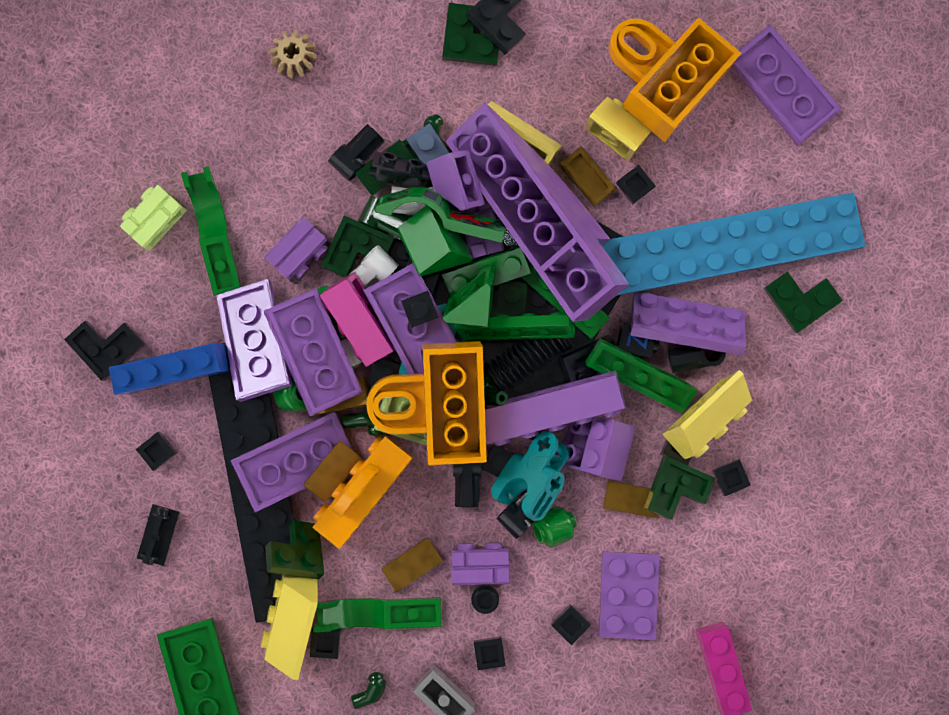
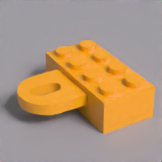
M699 17L676 42L649 21L636 18L628 19L621 22L614 29L608 45L609 54L613 62L638 83L630 91L622 107L663 142L668 140L732 68L741 55L739 50ZM630 36L636 39L647 49L648 54H638L625 43L624 37Z
M480 341L422 344L424 374L386 376L377 381L371 388L367 397V412L372 423L381 431L389 434L426 433L428 465L487 462L483 346ZM387 397H405L410 401V407L403 412H383L379 408V402Z
M385 436L383 439L381 437L376 438L367 450L371 453L366 461L361 459L349 472L353 476L348 483L346 481L341 482L331 495L335 498L331 504L326 503L313 517L317 522L312 528L338 549L348 541L415 457L390 436Z

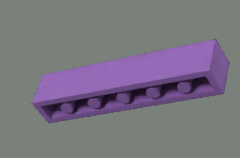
M617 371L509 398L505 405H486V444L494 442L495 446L511 442V438L521 435L522 439L531 438L538 435V431L549 428V431L553 432L565 428V424L576 421L577 424H585L591 422L593 417L604 414V417H612L620 414V410L625 408V400Z

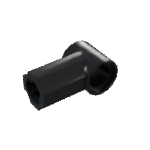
M366 124L347 145L343 144L331 155L328 162L347 181H351L356 177L355 172L366 164L365 162L373 155L374 151H377L385 141L372 127Z
M683 346L667 350L672 373L720 365L726 357V352L718 351V358L710 362L705 358L706 349Z
M482 463L453 464L455 507H479V477H481Z
M527 492L516 502L514 501L506 507L496 518L515 539L520 537L534 522L526 517L521 507Z

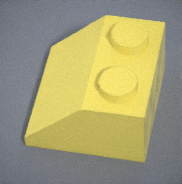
M607 96L589 116L585 129L629 162L648 138L651 131L622 107L623 103L615 98L611 100Z

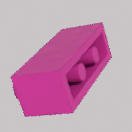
M353 272L328 287L319 296L327 312L331 313L335 318L340 333L350 341L355 356L362 360L365 366H368L390 354L395 348L363 291L366 289L356 272Z
M723 622L695 629L719 712L722 715H739L752 711L728 626Z

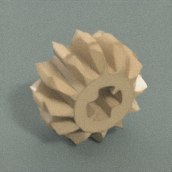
M294 29L292 36L289 37L287 32L283 31L282 36L284 39L281 41L278 38H274L273 42L277 47L269 49L270 54L275 56L271 59V64L278 66L277 71L280 75L287 71L288 77L293 79L295 71H297L300 77H304L303 68L305 67L312 71L313 66L309 61L317 60V55L313 53L316 46L314 42H309L307 34L299 37V32ZM293 50H297L298 54H294L293 59H290L288 54H292Z

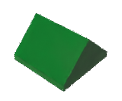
M428 205L398 227V232L419 277L472 262L471 254L461 234L444 229L442 219Z
M492 264L448 299L443 315V320L446 323L488 327L493 303L495 268Z

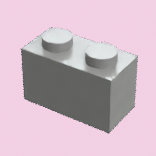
M435 665L414 686L413 692L437 715H471L475 711V702Z

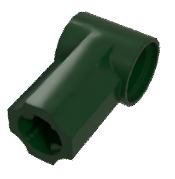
M370 196L358 221L402 240L398 227L411 217L400 213H392L391 216L375 213L376 205L380 203V199Z

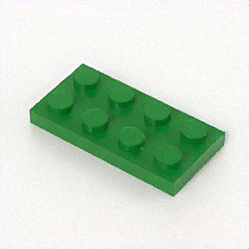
M213 617L157 634L179 715H241Z

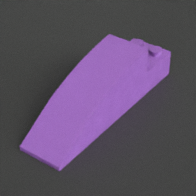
M484 103L445 141L452 152L469 149L482 194L572 322L588 320L630 285L602 246L610 238L594 217L538 153L488 104Z

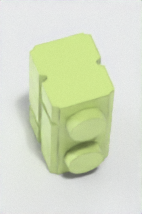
M159 185L155 188H148L142 194L141 200L143 201L136 209L132 207L125 212L122 217L124 222L120 225L128 235L148 251L162 239L187 211Z

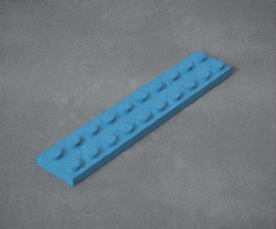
M853 192L610 239L602 247L630 284L617 295L619 296L860 249L866 246Z

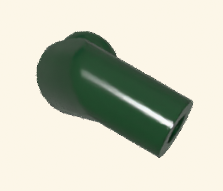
M366 413L348 414L342 417V425L345 429L368 426L370 436L383 434V432L374 429L375 425Z
M371 673L368 677L370 683L366 691L351 696L355 709L380 700L386 688V680L383 679L382 673Z

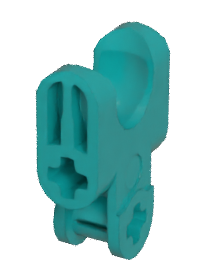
M542 432L537 435L525 455L521 453L514 454L503 468L491 489L494 500L502 504H511L521 492L527 490L521 506L524 514L534 521L544 518L564 486V475L560 470L568 461V448L563 443H560L551 432Z

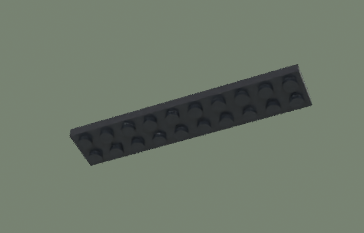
M230 371L208 377L255 621L258 623L267 621L270 605L275 606L277 600L276 597H273L276 580H281L283 575L267 572L265 546L270 541L290 544L289 525L295 518L290 496L254 512L230 461L279 438L270 393L239 402L235 397Z

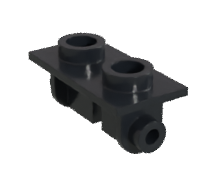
M374 151L373 163L370 166L369 175L374 176V180L393 184L395 175L400 176L399 186L407 188L425 187L426 180L429 179V171L427 165L421 160L400 158L387 151Z
M152 504L137 559L142 560V563L147 565H153V563L161 566L165 565L179 511Z

